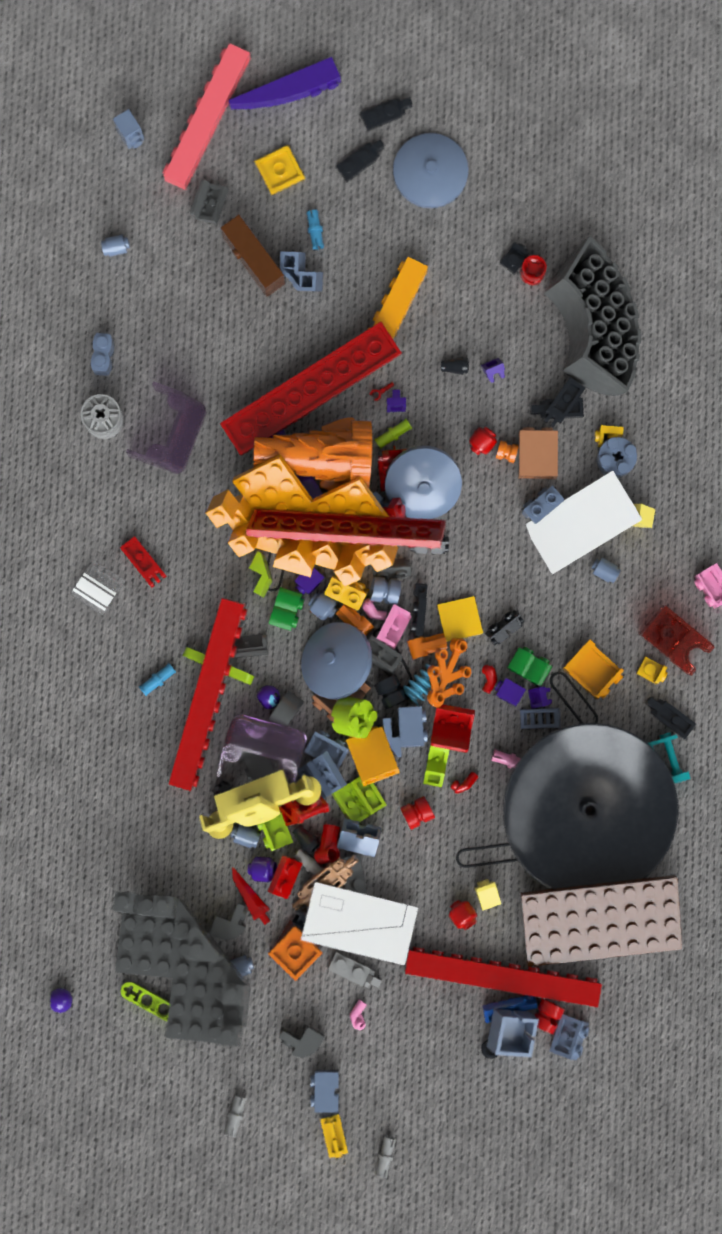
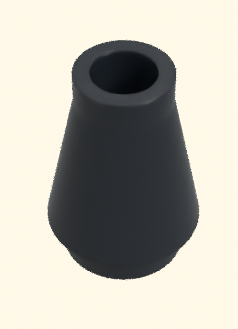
M462 356L442 360L441 371L460 375L469 373V359Z
M301 825L292 832L303 850L309 854L321 844L318 841V837Z

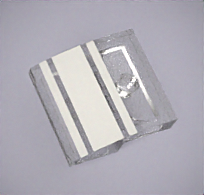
M93 560L74 587L71 595L103 615L125 584V581Z

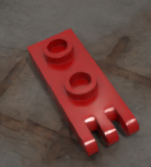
M135 536L120 547L151 588L155 586L151 581L152 578L157 583L160 582V579L156 576L158 573H160L162 578L167 577Z

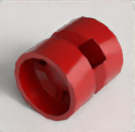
M538 255L528 256L524 260L520 271V276L524 283L537 285L543 280L547 269L545 260Z
M425 796L416 799L414 805L408 803L400 807L410 830L420 826L421 821L426 823L435 818Z
M542 998L538 1006L539 1013L534 1014L539 1019L537 1028L553 1035L558 1026L556 1021L561 1019L565 1009Z

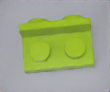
M281 811L272 820L257 825L259 831L263 830L266 836L263 838L266 849L270 848L271 851L294 843L289 829L285 825Z

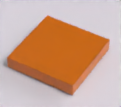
M296 925L268 952L295 981L323 953L314 943L301 940L303 932Z

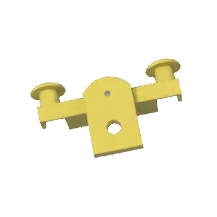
M284 770L214 796L218 811L212 813L210 817L199 816L203 831L208 832L213 838L223 839L232 832L235 822L245 827L267 822L280 814L279 805L296 799L302 805L314 804L321 795V785L317 779L303 775V778L297 783L289 784L287 783Z

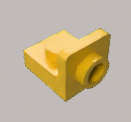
M601 425L599 430L595 431V442H598V447L603 445L604 436H607L608 440L613 437H622L624 427Z
M645 657L636 674L657 685L659 682H664L668 672H666L667 666H662Z

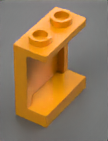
M590 639L563 667V670L596 700L600 697L604 699L611 691L608 688L612 683L616 685L623 678L621 674L624 671L603 654Z
M378 726L372 727L366 738L350 736L346 740L363 786L400 773L382 726L379 728Z

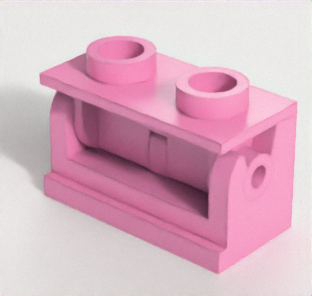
M716 563L694 576L696 587L700 591L703 590L706 595L704 597L709 607L713 606L714 609L722 605V571Z

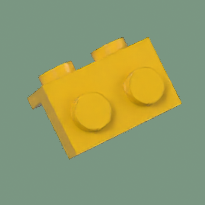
M334 574L325 591V595L355 610H359L369 589L366 588L365 584L358 581L344 586L337 575Z

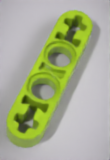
M186 647L182 655L203 665L205 654ZM235 667L231 668L229 677L248 685L252 684L253 675Z
M127 982L121 987L123 998L168 1022V1014L163 1015L158 1009L161 1004L169 1006L170 1002L134 982ZM133 986V991L139 993V989L143 991L139 995L138 1001L134 1000L136 995H126L125 987ZM148 994L152 997L150 1005L142 1003L143 995Z

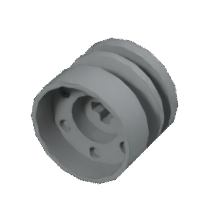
M97 394L91 396L84 402L81 408L80 416L82 423L91 435L99 439L112 438L123 427V412L114 398L108 395ZM99 412L102 413V414L104 413V414H105V417H104V418L99 417V416H98V413H99Z

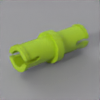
M404 419L393 428L389 427L387 432L374 440L379 448L382 449L392 441L399 440L398 437L413 428L408 420Z

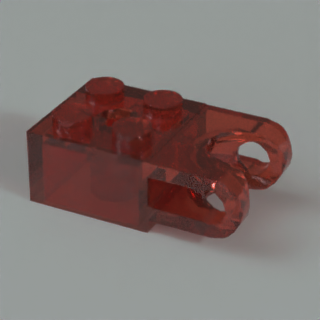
M665 605L660 607L639 633L642 639L690 676L696 671L689 661L688 655L690 651L694 648H699L704 652L711 653L715 648L711 642ZM669 628L670 636H664L663 630Z

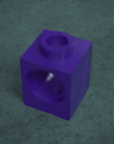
M314 568L311 577L301 574L295 580L297 584L295 588L302 595L305 593L310 595L324 580V576Z
M507 678L504 681L500 680L494 689L497 691L495 696L514 707L517 706L526 689Z

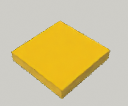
M288 145L255 161L271 195L305 179Z
M474 596L437 605L446 642H450L453 638L462 639L483 634Z

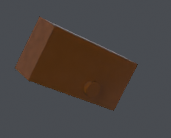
M240 215L221 227L223 239L266 297L285 285L284 274Z

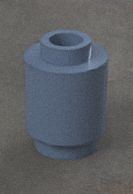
M123 234L108 237L101 241L104 256L109 255L111 257L124 254L130 248L128 237L124 238Z
M603 557L600 560L596 559L591 567L594 570L592 574L608 583L609 581L614 583L621 572L617 565Z
M239 824L238 827L234 826L231 837L234 838V843L248 848H256L261 833H258L253 828Z
M246 955L231 960L242 976L252 973L251 969H254L251 957L247 958Z

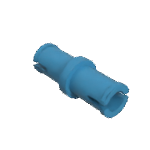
M312 210V213L307 211L308 233L311 235L312 249L319 250L318 246L322 249L324 248L321 233L323 228L319 222L318 210Z
M168 663L156 674H151L152 677L139 686V688L147 696L158 686L164 685L163 682L176 673V671Z

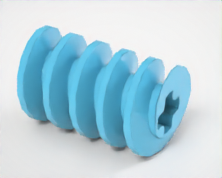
M426 663V664H425L426 670H428V668H429L431 665H429V664ZM420 669L421 676L414 675L416 682L409 680L411 687L403 686L405 694L417 706H419L417 699L424 701L422 694L427 695L429 692L428 688L432 689L430 677L427 671Z

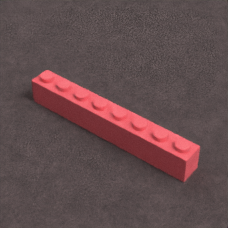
M230 43L227 49H223L220 56L221 61L219 65H215L212 72L213 77L211 81H207L204 87L205 93L202 98L198 99L196 103L197 109L188 119L187 124L189 126L186 131H182L179 138L181 142L178 147L173 149L171 154L172 160L170 164L167 163L163 170L165 181L186 190L229 104L228 100L231 99L251 59L250 52Z

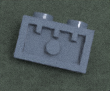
M563 1014L559 1021L550 1052L570 1060H577L583 1051L582 1043L588 1035L589 1023Z

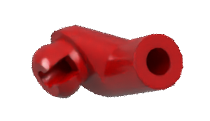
M484 665L482 673L486 676L487 681L482 691L490 695L498 678L493 666Z
M470 772L462 783L455 780L450 788L454 790V793L459 794L470 789L479 777L476 773Z

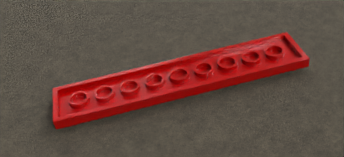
M379 322L227 418L220 425L239 455L243 456L254 449L255 437L271 438L402 355V352L383 323Z
M254 509L246 533L247 536H254L256 538L330 541L333 543H367L370 545H399L433 549L441 547L446 520Z

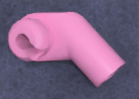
M369 598L365 599L362 608L370 619L386 621L387 611L377 610L373 604L374 601H370Z
M360 999L350 1012L352 1026L358 1030L364 1029L366 1024L362 1011L367 1004Z

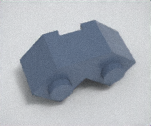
M280 251V270L291 281L297 291H322L323 272L305 271L306 252Z

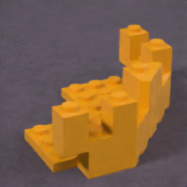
M281 454L235 476L232 482L241 494L234 497L228 489L214 496L206 511L207 516L216 528L228 523L233 529L228 544L238 557L254 551L255 548L277 554L273 565L275 568L311 577L315 565L335 570L334 573L344 586L360 580L365 566L369 564L374 567L376 572L393 565L398 550L397 545L333 543L330 541L247 536L246 529L254 509L389 517L361 476L312 499Z

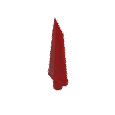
M232 867V879L253 920L260 918L262 923L266 925L270 922L266 915V912L270 910L269 907L266 906L235 868Z

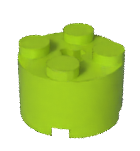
M348 696L339 699L335 703L331 715L334 717L332 727L338 734L355 738H366L377 719V712L374 711L369 701Z

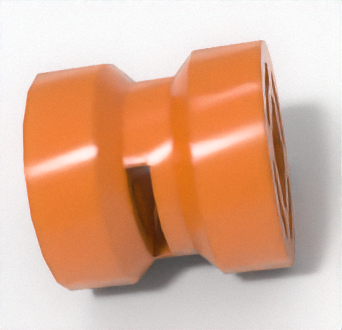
M500 440L496 459L502 460L505 458L508 462L514 463L519 445H508L506 441Z

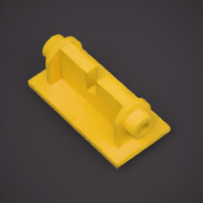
M339 1114L320 1119L329 1158H339L343 1154H348Z

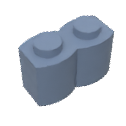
M96 333L93 339V349L95 352L91 357V368L95 375L109 376L112 370L111 356L114 352V341L110 334Z

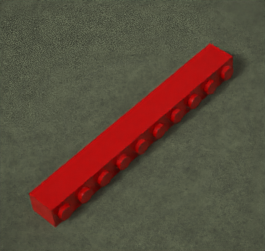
M221 598L168 785L188 791L198 786L200 776H197L199 768L202 769L205 762L203 753L204 750H208L211 739H208L209 732L214 730L216 721L213 720L214 715L219 712L221 702H219L220 694H224L227 685L224 683V680L231 672L232 665L229 664L230 659L235 657L237 646H234L236 638L240 639L243 628L240 627V624L247 616L248 609H245L246 604Z
M413 947V950L408 949L405 974L592 1007L599 1006L602 984L597 982V978L586 977V980L578 979V975L567 973L565 977L559 976V972L547 970V973L539 972V968L528 967V970L520 969L521 965L509 963L508 967L502 966L500 961L495 960L485 963L482 962V958L471 957L470 960L462 959L463 955L451 953L450 957L444 956V952L432 950V953L424 952V948Z

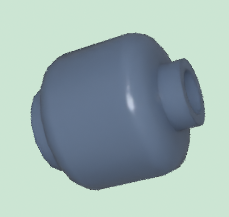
M325 592L316 593L308 604L310 612L322 621L328 617L332 619L338 610L335 608L336 600L326 596Z

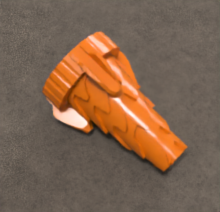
M348 417L322 426L321 431L294 433L290 436L273 435V438L255 437L254 467L281 454L296 475L315 477L316 480H320L319 487L327 491L360 476L369 488L372 460L371 421H357L353 417Z

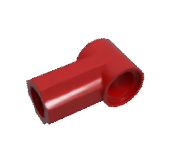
M329 824L323 826L321 844L314 853L317 863H334L340 858V851L337 847L340 827Z

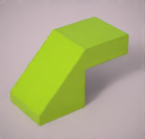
M257 551L249 569L262 575L253 592L264 598L273 580L265 555Z
M430 745L423 784L442 787L449 749Z

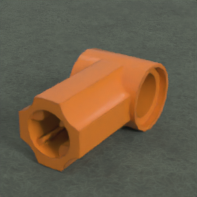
M345 604L336 612V615L344 623L358 628L365 636L374 629V626L364 616H361L355 609Z
M444 633L407 641L412 660L429 656V654L435 653L439 648L448 649Z

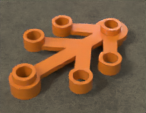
M453 638L451 640L450 650L452 655L447 666L445 663L448 657L447 650L439 648L435 652L438 666H430L427 670L432 688L427 694V701L433 707H440L444 703L445 698L454 694L462 695L464 692V686L460 683H454L451 688L445 689L447 683L461 677L469 678L471 676V668L467 666H461L459 670L453 672L459 655L467 649V643L464 639ZM439 675H440V679H441V680H440V682H439V684H438V679H437V677H439Z

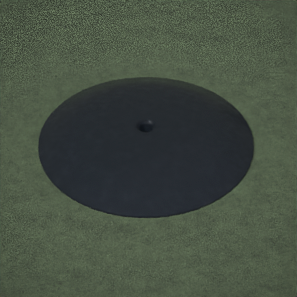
M584 723L572 725L552 732L539 740L517 763L510 776L504 795V829L509 845L519 863L534 879L550 889L644 879L658 867L674 839L678 822L677 791L665 762L640 737L622 728L607 724ZM588 805H593L594 811L586 814L585 808Z

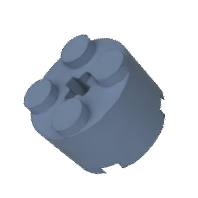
M610 438L603 443L597 453L596 461L599 470L604 475L614 471L617 478L627 475L637 461L635 446L625 438ZM616 454L619 455V460L617 462L614 461V456Z

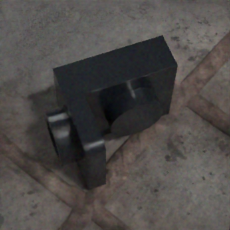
M514 242L511 249L500 261V264L515 275L524 260L529 256L528 249L523 244Z

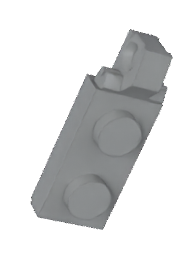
M338 952L335 953L328 968L329 971L367 988L369 984L379 988L382 982L381 979L373 976L375 971L371 970V968Z

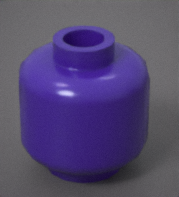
M257 856L248 864V874L251 875L252 880L255 882L272 881L277 869V863L271 857Z

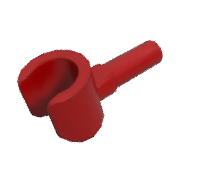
M391 382L380 390L373 389L370 392V396L378 392L379 396L374 401H379L382 398V394L395 385Z

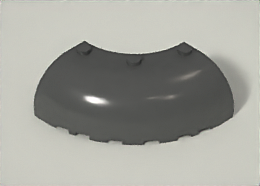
M589 236L567 258L544 294L558 308L568 330L569 353L562 371L594 392L618 396L629 390L636 374L635 369L640 358L639 344H641V329H639L638 324L639 313L636 302H633L630 294V286L626 278L621 276L617 269L618 265L615 262L613 263L606 255V250Z

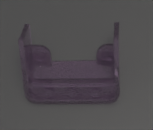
M153 381L152 386L154 390L168 395V405L179 412L166 446L153 444L148 448L146 455L127 449L126 453L132 459L173 474H180L186 469L207 411L201 402L187 394Z
M236 715L232 719L216 776H221L226 761H238L242 751L280 761L279 771L284 770L285 776L292 779L291 783H296L307 737L304 732L245 715Z

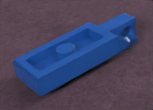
M525 995L524 997L510 998L505 1001L483 1005L485 1022H492L494 1009L511 1010L512 1012L514 1010L528 1011L537 1009L535 996Z

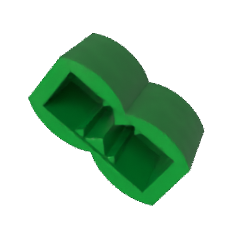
M280 587L269 625L288 631L296 628L299 617H296L298 609L302 610L305 599H302V594Z
M519 647L509 662L507 669L534 685L541 687L552 669V666L549 665L550 661L542 656L539 658L533 656L534 652L527 647Z

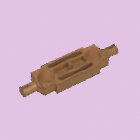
M353 855L347 861L339 858L334 863H329L309 879L303 888L298 891L299 899L292 904V907L296 911L304 904L309 907L314 884H310L317 878L316 883L333 886L340 881L334 886L340 888L346 883L348 877L353 874L351 867L359 862L358 858Z

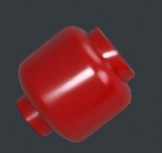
M486 426L484 428L478 427L469 438V443L472 445L470 449L477 455H480V453L489 454L497 443L495 438L497 435Z
M458 900L450 906L449 918L456 928L467 930L477 922V912L470 902H460Z

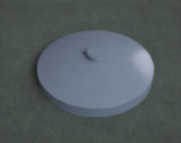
M434 133L421 134L408 140L398 151L393 167L394 181L402 196L412 204L424 208L442 207L454 201L463 191L468 178V162L463 150L452 139Z
M417 446L403 451L391 462L385 476V490L389 502L393 498H401V502L405 505L406 509L405 516L408 518L434 519L442 516L455 505L462 488L461 473L455 460L445 451L431 446Z
M343 622L327 624L310 637L304 648L301 660L303 678L307 686L319 696L334 700L346 698L355 693L366 681L372 665V650L367 637L358 628Z

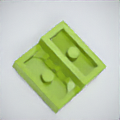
M360 777L332 793L345 817L361 822L387 805L374 783L363 786Z

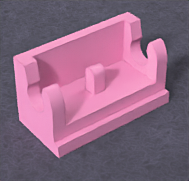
M394 604L377 639L395 650L412 617L411 613Z

